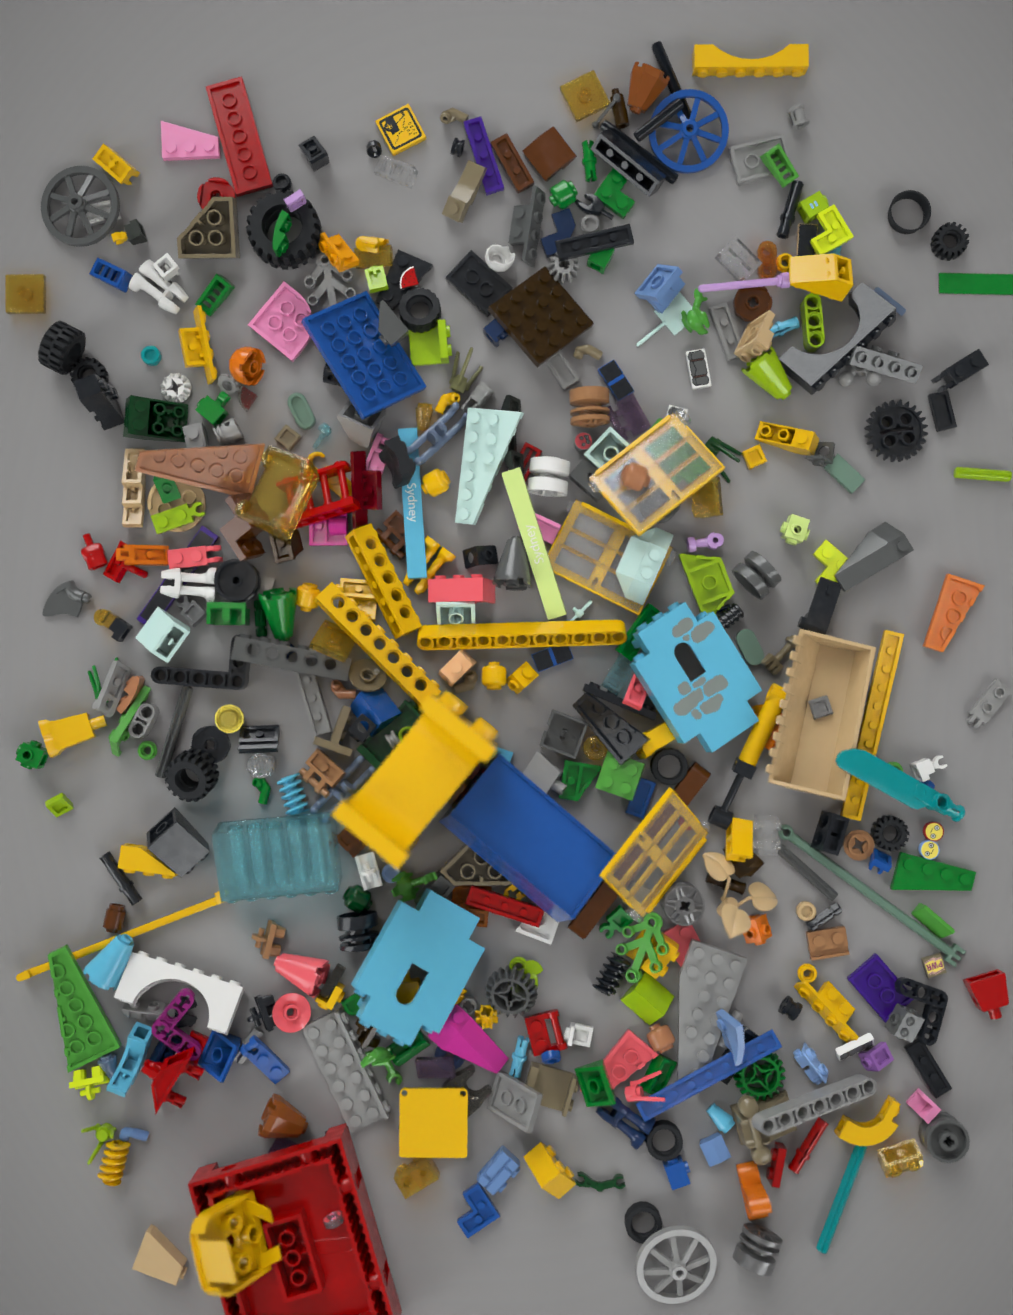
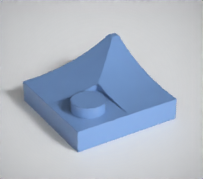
M721 1009L716 1012L718 1018L716 1023L722 1033L725 1046L733 1054L734 1063L738 1066L742 1064L745 1048L743 1025L725 1010Z

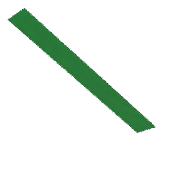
M939 273V293L1013 295V274Z

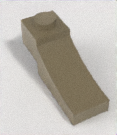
M468 160L455 189L447 199L442 211L443 215L463 223L469 206L475 200L487 168Z

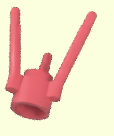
M659 1070L638 1080L630 1081V1086L625 1087L627 1102H664L665 1098L644 1096L642 1086H638V1084L662 1074V1071Z

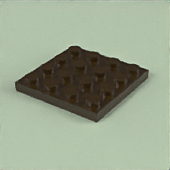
M545 266L488 308V311L537 368L590 329L594 324L558 281H554V276L549 274V270Z

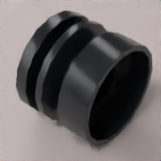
M364 910L359 914L349 912L337 916L338 930L347 931L346 934L339 936V941L344 942L340 944L341 951L363 952L371 949L376 940L375 937L379 935V931L370 930V928L379 924L377 911Z

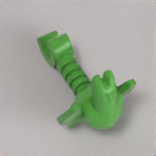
M696 288L694 290L695 300L692 310L688 311L687 314L683 310L681 312V321L690 333L695 330L699 335L708 334V331L703 325L709 328L710 324L706 312L701 311L700 306L702 302L708 299L703 297L702 293Z
M402 871L392 879V882H397L396 887L391 890L393 897L403 896L400 899L402 902L416 898L419 887H414L437 880L436 872L433 871L422 877L411 879L410 877L413 876V873Z
M381 1046L365 1052L367 1056L360 1063L362 1068L370 1063L372 1066L384 1065L388 1071L386 1075L388 1083H391L392 1079L396 1077L395 1082L397 1085L401 1084L402 1077L395 1070L391 1062L395 1055H391L389 1052L391 1050L390 1047L385 1048Z

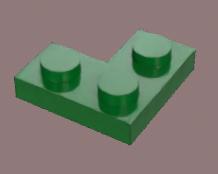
M612 168L594 195L603 201L605 207L624 219L634 206L635 201L621 192L629 180Z

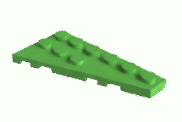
M68 944L50 952L48 960L51 978H53L54 995L57 999V1013L61 1036L64 1040V1054L67 1057V1071L69 1073L120 1048L122 1043Z

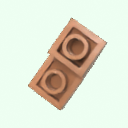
M132 676L126 682L127 686L123 690L129 695H125L119 700V706L116 710L120 714L127 713L141 691L145 680L143 676Z

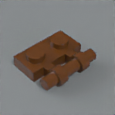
M395 510L383 522L388 529L383 532L380 528H377L376 531L381 544L384 543L390 549V553L393 556L396 555L401 560L406 555L401 550L406 546L404 517ZM392 533L400 540L397 544L389 538Z

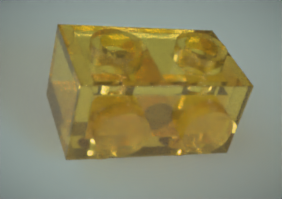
M915 1138L877 1150L878 1162L886 1178L898 1177L906 1171L914 1172L923 1166V1155Z
M413 1158L411 1163L407 1165L404 1163L396 1169L394 1181L404 1198L407 1199L439 1180L440 1171L432 1158Z

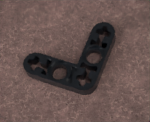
M898 978L894 986L897 993L925 1003L922 1013L925 1021L917 1034L918 1041L927 1046L934 1045L937 1041L947 1006V994L940 989L909 978ZM903 984L912 987L911 990L902 988ZM923 987L925 994L920 998L918 990ZM931 994L940 997V1000L937 1001L931 998ZM934 1012L936 1019L930 1022L929 1015Z

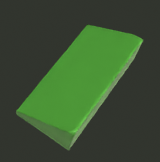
M919 903L911 912L918 921L938 938L949 936L955 932L950 925L922 903Z

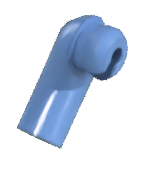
M124 1127L120 1131L119 1138L124 1142L130 1138L146 1142L149 1131Z

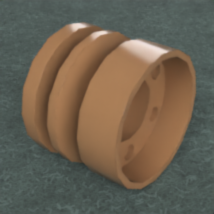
M583 386L569 391L570 405L578 407L570 411V415L573 416L570 418L572 426L593 428L610 423V416L607 415L610 413V409L603 407V405L609 403V388L603 386Z

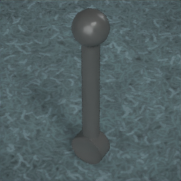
M614 94L612 102L600 117L592 122L593 128H598L600 121L613 105L621 100L620 94Z

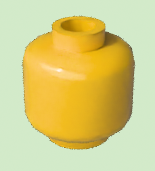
M434 469L422 477L423 484H421V488L425 494L429 493L432 497H436L446 492L451 482L444 470Z
M305 582L297 587L296 605L300 607L301 611L311 612L312 609L319 607L314 602L315 597L321 593V590L317 588L318 585Z
M488 662V665L482 668V684L486 686V689L501 690L502 686L506 685V668L501 666L500 662Z

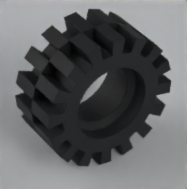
M948 222L940 226L932 236L931 240L933 241L930 243V246H934L931 249L932 252H937L935 256L941 255L940 259L944 260L947 258V261H950L952 258L954 260L960 256L969 244V240H967L969 233L965 234L966 228L960 229L962 225L956 226V222H953L951 225ZM944 236H953L956 240V246L954 248L947 247L943 242Z
M79 358L80 362L75 361L74 364L76 366L71 367V370H73V372H70L71 382L83 378V373L87 369L95 370L97 376L108 382L106 377L109 376L106 371L107 369L95 358Z
M884 815L882 818H877V822L872 824L874 827L871 828V832H873L871 836L879 848L887 851L900 850L901 846L904 847L906 845L904 842L909 840L907 838V835H909V831H907L908 826L900 818ZM887 826H893L897 831L896 837L890 841L886 840L883 836V831Z

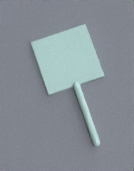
M680 292L663 313H658L654 310L662 323L641 339L636 346L639 347L664 325L674 336L685 327L681 321V312L684 310L687 314L688 311L692 310V306Z

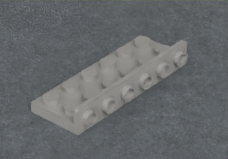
M341 1008L306 1024L302 1031L350 1132L353 1133L382 1118L388 1119L391 1107L388 1100H384L381 1094L383 1090L380 1083L375 1082L372 1066L369 1064L364 1068L361 1067L360 1063L366 1056L365 1051L362 1047L359 1048L356 1042L358 1038L354 1029L351 1030L348 1025L349 1018L346 1012H342Z

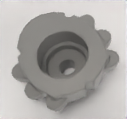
M221 374L218 377L219 382L217 385L227 395L235 393L240 389L238 382L232 375Z

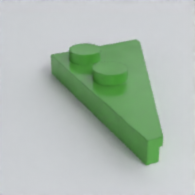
M145 685L142 687L127 713L121 715L117 729L111 731L109 741L113 755L118 757L121 755L120 744L122 741L128 740L130 736L128 731L129 725L140 705L146 702L151 691L150 687Z

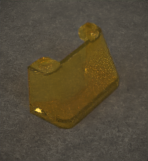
M269 445L261 457L265 470L250 500L244 499L236 506L235 514L238 518L287 541L291 538L318 483L319 473L310 459Z

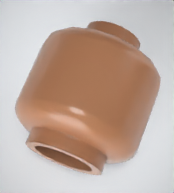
M632 462L624 466L620 480H622L624 487L640 491L643 487L649 485L651 476L648 475L647 467Z
M657 1023L649 1028L651 1032L646 1037L653 1051H659L661 1054L674 1047L675 1037L668 1025L661 1026L660 1023Z

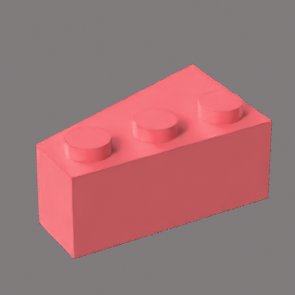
M471 574V578H464V575H453V578L446 579L444 575H437L435 579H428L429 603L475 601V604L477 602L495 603V585H493V580L483 578L482 574Z

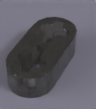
M339 963L337 964L319 993L320 996L328 999L346 967Z

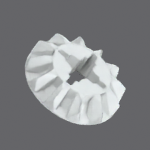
M170 373L169 376L164 377L162 384H160L163 397L170 402L182 403L191 394L190 381L180 373ZM173 382L181 385L178 388V395L174 390H170L173 388Z

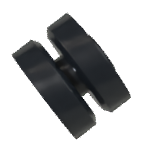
M239 559L227 560L215 572V588L223 598L229 601H251L257 596L260 589V572L254 565L246 561L240 562Z

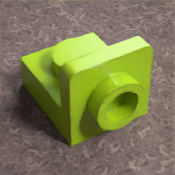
M383 265L371 266L369 269L364 270L370 294L389 289Z

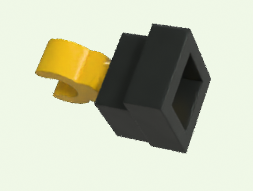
M137 219L129 221L130 224L124 225L125 232L121 231L111 234L112 240L116 242V245L124 243L127 239L132 245L148 241L144 227Z

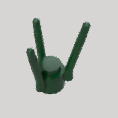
M712 436L706 442L705 446L715 456L721 451L736 462H740V459L729 451L739 456L742 453L720 439ZM722 471L720 474L723 476L727 483H730V479L728 478L726 473Z

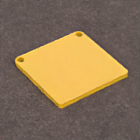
M402 1088L400 1090L399 1156L402 1158H466L468 1142L467 1089ZM406 1090L407 1095H403L402 1091ZM465 1091L466 1095L462 1096L460 1092Z

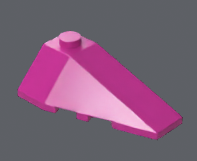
M458 1004L454 1005L440 1033L438 1034L433 1031L432 1034L429 1033L427 1035L440 1049L495 1074L500 1071L509 1059Z

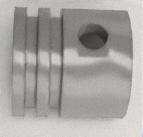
M234 418L221 423V426L217 425V428L213 427L215 436L221 446H228L230 443L233 444L244 438Z

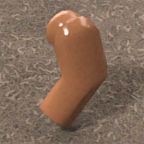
M337 679L331 682V691L337 698H356V689H346L341 681Z

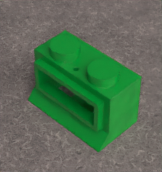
M207 602L206 624L250 626V609H247L244 602Z

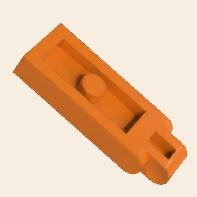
M126 544L123 545L124 548H116V561H124V565H169L167 553L169 546Z

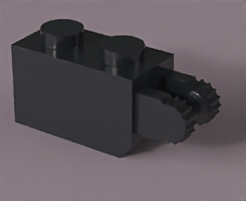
M977 349L946 368L931 381L934 384L944 378L947 384L937 390L940 394L987 367L989 363L980 349Z

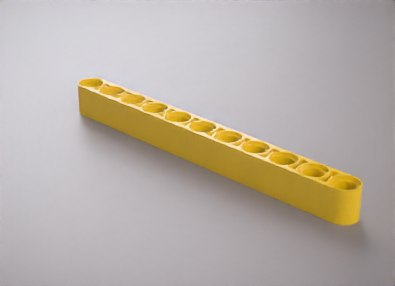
M622 620L423 625L417 631V646L421 650L621 645L627 640L626 626Z

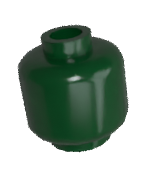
M360 885L349 886L343 895L344 905L358 914L364 910L368 911L372 905L371 892L368 890L364 891Z

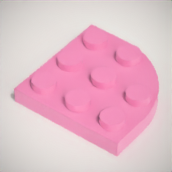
M284 281L249 322L248 326L290 361L294 362L311 339L301 321L303 318L312 315V312L303 296Z

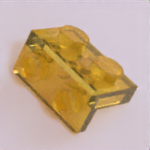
M720 477L713 478L692 495L693 504L691 509L695 518L704 519L723 516Z

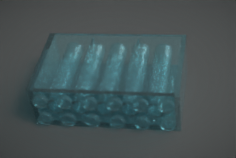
M333 812L219 822L211 836L221 902L236 903L239 900L252 902L260 898L273 900L281 896L293 898L303 894L305 896H313L317 893L334 894L336 891H339L343 876L336 818L331 815Z

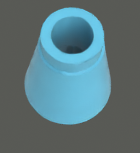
M715 1103L706 1110L718 1130L723 1131L724 1134L734 1126L735 1121L733 1117Z

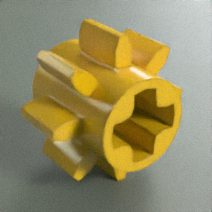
M491 1004L480 1005V1010H475V1022L480 1024L482 1029H492L493 1023H498L497 1009L493 1010Z

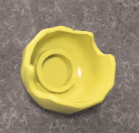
M224 705L215 714V724L224 733L237 732L244 724V714L236 705Z

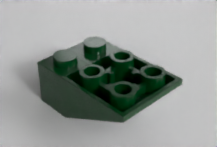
M130 395L126 399L123 437L141 440L185 442L186 436L182 427L187 426L188 404Z

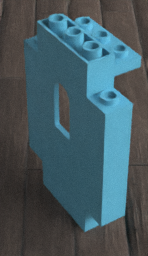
M426 888L415 909L398 900L351 983L355 988L354 992L362 996L357 1003L360 1007L356 1014L360 1019L359 1023L367 1028H370V1026L377 1028L376 1032L384 1037H387V1035L394 1038L393 1041L401 1046H404V1044L411 1046L421 1026L428 1033L432 1034L435 1031L439 1034L485 950L484 947L469 939L480 918ZM413 963L428 973L413 1000L408 1004H401L396 999V992Z

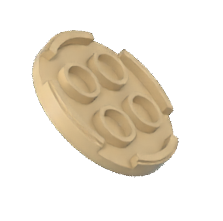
M175 481L181 498L168 503L162 502L155 484L148 495L147 506L151 516L186 503L192 508L194 503L202 502L203 505L197 508V512L201 513L206 510V498L201 487ZM193 516L195 522L170 531H188L198 525L203 517Z

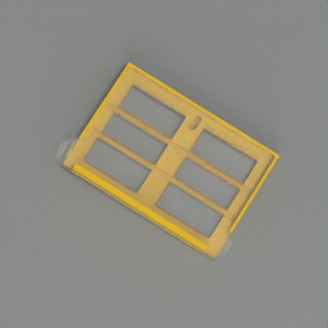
M682 408L677 409L671 415H667L589 477L590 482L588 484L595 493L599 491L638 536L645 533L725 470V466L688 427L691 424V419ZM632 462L647 467L648 475L651 476L649 485L643 487L640 491L624 487L622 480H620L624 466Z
M577 499L575 502L570 501L566 509L569 513L548 552L554 574L639 616L664 565L671 566L678 550L669 546L644 604L640 605L625 598L616 575V570L631 536L636 535V533L627 523Z
M668 788L599 876L629 906L625 913L640 924L644 920L645 914L651 913L707 841L706 836L709 834L708 830L711 827L705 821H699L676 792Z

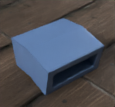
M719 1132L700 1140V1147L709 1167L731 1158L723 1137Z

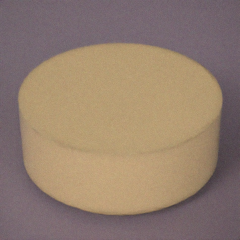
M802 901L796 906V914L801 920L810 921L816 916V908L812 903Z

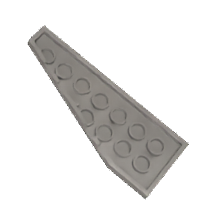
M691 939L679 972L677 1081L711 1063L721 1035V1031L716 1023L718 1020L716 1012L723 1009L729 1013L748 960L744 956ZM700 1092L686 1099V1101L696 1104Z

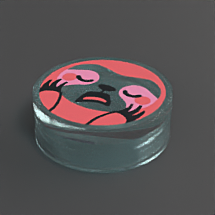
M341 1211L331 1212L323 1219L326 1229L336 1228L344 1221Z

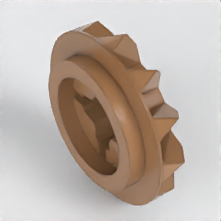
M864 830L850 831L845 836L843 843L844 852L851 859L865 860L873 853L874 840ZM855 839H857L859 842L863 841V844L860 845L861 850H859L858 848H852L856 844Z

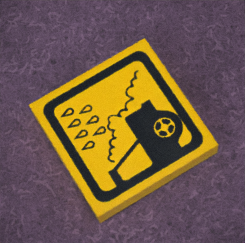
M409 104L375 121L393 156L426 140V135Z

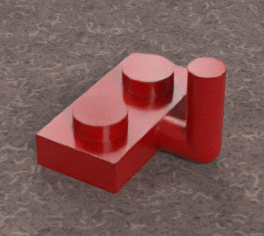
M120 541L117 548H124L123 545H126V543ZM115 550L103 575L120 583L127 570L142 578H146L148 572L135 565H124V561H116Z

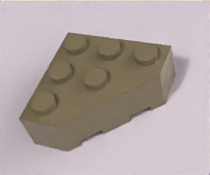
M211 198L205 208L190 222L185 231L177 237L178 258H240L236 198Z
M466 844L440 869V872L454 886L511 884Z

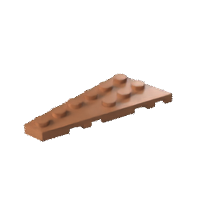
M265 444L139 451L135 471L230 495L252 494Z

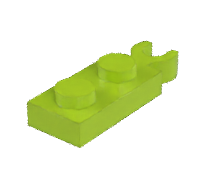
M196 502L192 508L186 503L152 515L151 519L156 533L162 534L195 522L193 516H205L206 512H197V508L202 506L203 503Z

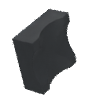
M399 436L385 440V448L379 453V458L391 471L392 484L397 489L409 484L416 465L407 453L405 442L401 441Z

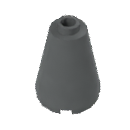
M512 536L506 542L493 577V585L501 588V585L506 586V590L524 591L527 590V586L531 588L528 555L520 536Z

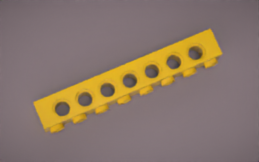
M331 582L315 597L314 602L419 707L430 695H439L441 693L439 684L433 679L430 680L426 676L425 670L420 666L417 667L412 662V657L406 652L403 653L398 648V643L392 638L389 639L385 635V630L380 625L376 626L371 621V616L366 611L362 612L357 607L358 603L353 598H348L344 594V589L339 584L335 585ZM336 599L340 600L343 603V607L336 608L333 605V601ZM353 613L356 616V621L350 622L347 619V614ZM361 627H367L370 630V635H363ZM377 640L381 641L384 645L383 649H377L374 642ZM394 654L397 657V663H391L388 660V655ZM402 668L410 670V677H405L402 674ZM417 681L424 684L423 691H419L416 688L415 684Z

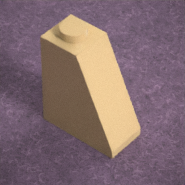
M151 1224L144 1235L132 1269L176 1286L179 1279L183 1280L188 1267H185L187 1258L155 1225Z

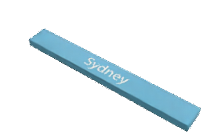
M417 428L398 429V436L401 441L405 442L406 446L409 447L418 438ZM419 450L414 451L409 457L413 460L419 457ZM416 466L409 484L402 486L408 579L427 578L420 466Z

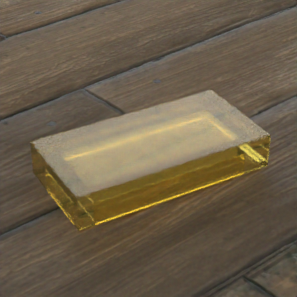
M391 245L379 246V253L365 252L354 248V254L359 259V265L355 266L356 269L381 265L393 266Z

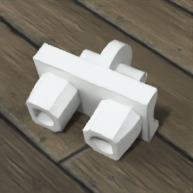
M374 851L355 856L364 891L383 886Z

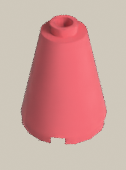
M282 953L274 961L277 973L312 998L317 997L321 992L318 988L321 984H325L330 971V964H328L330 961L326 959Z

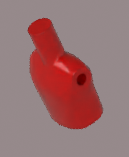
M90 533L84 534L83 538L86 547L81 549V554L87 563L88 569L92 571L108 565L102 544L93 543Z

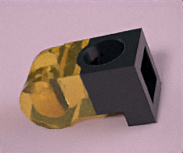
M99 609L94 614L95 623L105 626L114 632L111 637L118 642H123L133 628L132 625L109 610Z

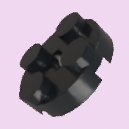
M204 726L198 729L192 736L191 749H194V751L200 749L202 750L201 753L207 752L209 758L213 757L214 764L222 761L228 755L231 748L227 733L219 730L217 726ZM207 740L215 742L213 750L206 748L208 745Z

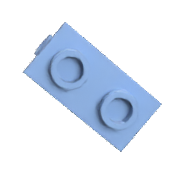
M804 1043L802 1050L796 1049L793 1052L795 1060L801 1068L809 1066L804 1072L812 1083L819 1085L823 1081L826 1084L828 1078L827 1067L820 1063L815 1051Z

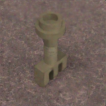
M793 635L785 639L787 643L775 656L768 653L761 661L773 676L777 675L784 667L780 661L792 648L796 649V644L793 643Z

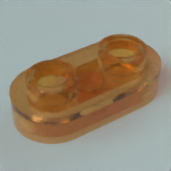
M764 241L757 249V275L760 279L774 278L777 273V247L771 241ZM763 251H768L769 255H764ZM768 269L769 274H765L763 270Z

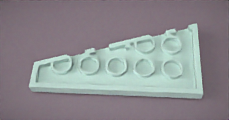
M468 408L455 523L476 525L484 507L485 498L488 492H490L493 486L492 482L495 476H497L507 454L512 436L515 435L519 420L524 415L523 412Z

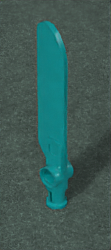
M847 749L839 752L836 756V764L840 769L912 809L918 810L926 807L942 815L950 816L955 822H959L965 815V808L954 804L947 794L939 793L865 750Z

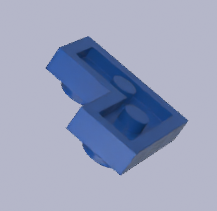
M479 1182L463 1191L462 1195L472 1210L458 1218L457 1223L466 1237L469 1238L498 1219L500 1213Z

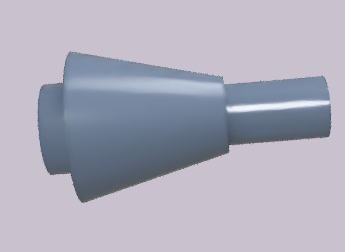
M110 1052L100 1057L97 1063L111 1080L117 1069V1055Z

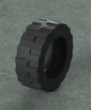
M413 288V290L407 291L399 301L400 319L408 330H412V332H428L436 327L438 320L441 318L440 301L436 294L432 293L429 289ZM422 302L428 305L429 313L426 317L415 318L412 316L411 307L415 303Z

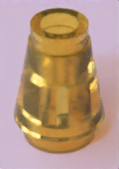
M417 403V407H415L417 430L426 431L429 428L434 409H432L433 404Z

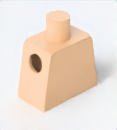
M462 649L439 671L438 675L452 688L477 662Z

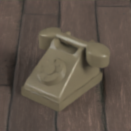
M786 1090L780 1091L779 1094L772 1093L773 1098L766 1095L765 1101L761 1097L756 1101L751 1095H743L738 1100V1103L730 1105L740 1144L751 1149L750 1155L757 1165H766L771 1161L772 1153L767 1144L797 1130V1127L794 1126L772 1136H766L752 1126L754 1114L789 1100Z

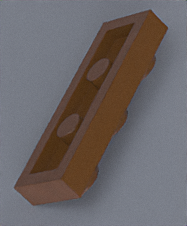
M506 133L491 141L490 145L516 192L519 194L533 186L534 180L508 134Z

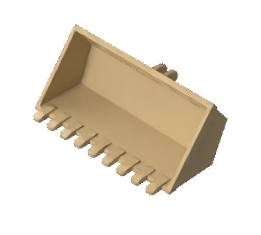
M800 629L799 635H794L793 638L796 650L790 652L789 658L793 661L792 667H787L786 675L790 677L789 683H784L783 685L786 697L785 700L781 699L779 707L783 709L782 716L778 715L776 718V724L780 726L779 731L773 733V740L776 741L775 748H770L769 756L773 757L772 764H767L766 772L769 773L768 783L795 791L845 801L851 774L837 766L836 756L843 750L856 749L876 647ZM827 695L833 714L814 720L808 701Z

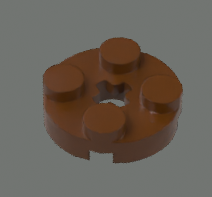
M765 286L739 289L733 300L735 315L746 322H752L771 310L772 297L767 292L768 289ZM754 298L755 303H758V305L751 307L748 301Z

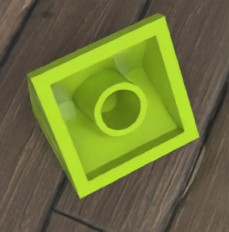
M644 971L642 979L634 983L620 1000L650 1026L665 1015L675 996Z

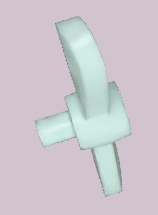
M590 599L582 609L574 607L572 610L575 612V616L570 621H576L577 618L580 619L593 601Z

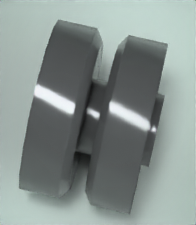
M751 551L744 558L745 564L739 563L732 570V573L747 591L762 600L769 593L768 586L774 588L782 579L776 569L764 557L755 551Z
M940 1111L929 1124L924 1120L920 1123L918 1132L920 1142L935 1159L944 1163H953L966 1155L970 1144L968 1132L952 1115Z

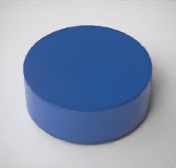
M549 1050L541 1054L542 1062L544 1064L559 1062L561 1060L560 1051Z

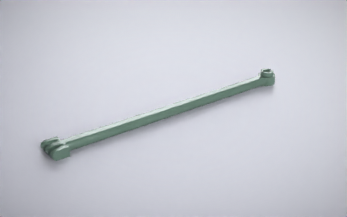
M787 824L780 825L783 830H789V834L784 836L783 831L777 829V835L781 839L789 840L945 954L943 959L956 967L957 963L951 959L954 957L960 961L961 957L956 952L958 951L964 955L966 953L965 950L955 943L949 946L822 852L810 847L811 844L795 834L791 826Z

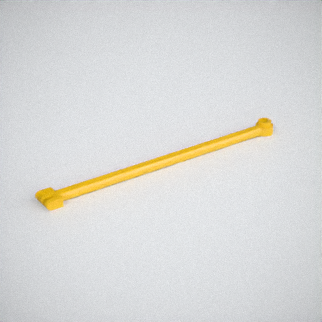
M225 889L215 892V897L133 928L121 933V935L127 934L133 938L226 902L231 897ZM117 935L72 953L75 959H79L106 947ZM49 962L19 973L16 976V980L20 982L50 970Z

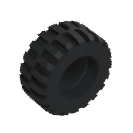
M276 190V194L269 192L265 194L266 198L262 199L260 197L256 201L257 206L252 205L250 209L252 215H248L246 220L248 226H246L248 239L256 254L266 264L270 263L271 267L276 269L280 266L282 270H288L289 266L296 269L299 268L298 264L303 263V265L309 263L307 259L309 257L313 259L316 255L315 249L319 250L318 243L320 233H322V226L317 212L308 199H306L307 202L293 212L289 211L284 199L294 193L290 190H287L286 193H283L282 190ZM283 210L289 213L290 217L300 220L302 229L299 236L289 243L287 251L282 253L279 258L273 251V242L268 238V230Z

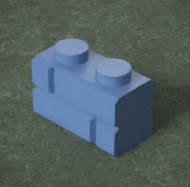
M502 1145L477 1173L476 1180L492 1195H495L497 1192L501 1193L507 1186L506 1181L510 1177L514 1178L520 1171V1160Z

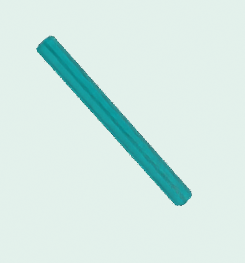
M855 1145L816 1246L817 1250L821 1253L826 1254L828 1252L867 1146Z

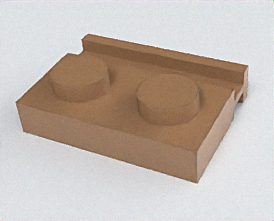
M845 926L818 929L814 932L806 931L810 960L850 955Z

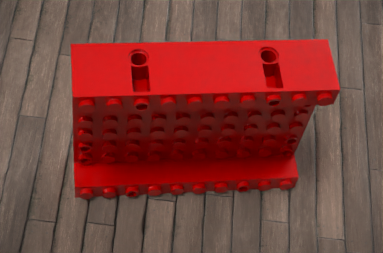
M346 1123L328 1128L326 1135L221 1168H219L217 1162L199 1167L187 1184L196 1216L239 1190H253L256 1203L270 1208L273 1223L260 1218L267 1250L279 1245L282 1259L271 1264L272 1270L236 1294L229 1297H220L225 1315H401V1305ZM332 1212L335 1213L332 1216H337L336 1219L330 1222H324V1218ZM230 1234L227 1237L226 1241H228V1243L233 1248L234 1237L232 1234Z

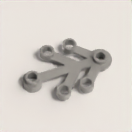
M322 252L316 258L317 267L310 276L304 279L306 288L313 289L316 286V280L324 272L325 279L315 293L307 298L310 307H317L319 305V300L326 290L329 306L337 304L335 289L345 295L346 299L351 298L347 296L350 291L354 292L353 296L357 295L355 289L347 288L334 279L331 272L332 270L339 274L343 281L351 282L353 280L352 271L348 269L339 273L329 260L327 263H323L322 260L328 257ZM346 273L351 274L349 278H344ZM313 280V284L307 285V281ZM312 298L316 299L314 304L310 303Z

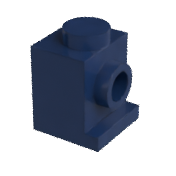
M493 319L483 328L484 335L496 348L499 346L500 339L503 341L509 336L496 319Z

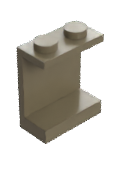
M531 1061L525 1082L526 1085L543 1094L540 1105L562 1111L563 1117L567 1116L568 1111L571 1112L574 1100L571 1098L573 1092L576 1093L579 1086L576 1074Z

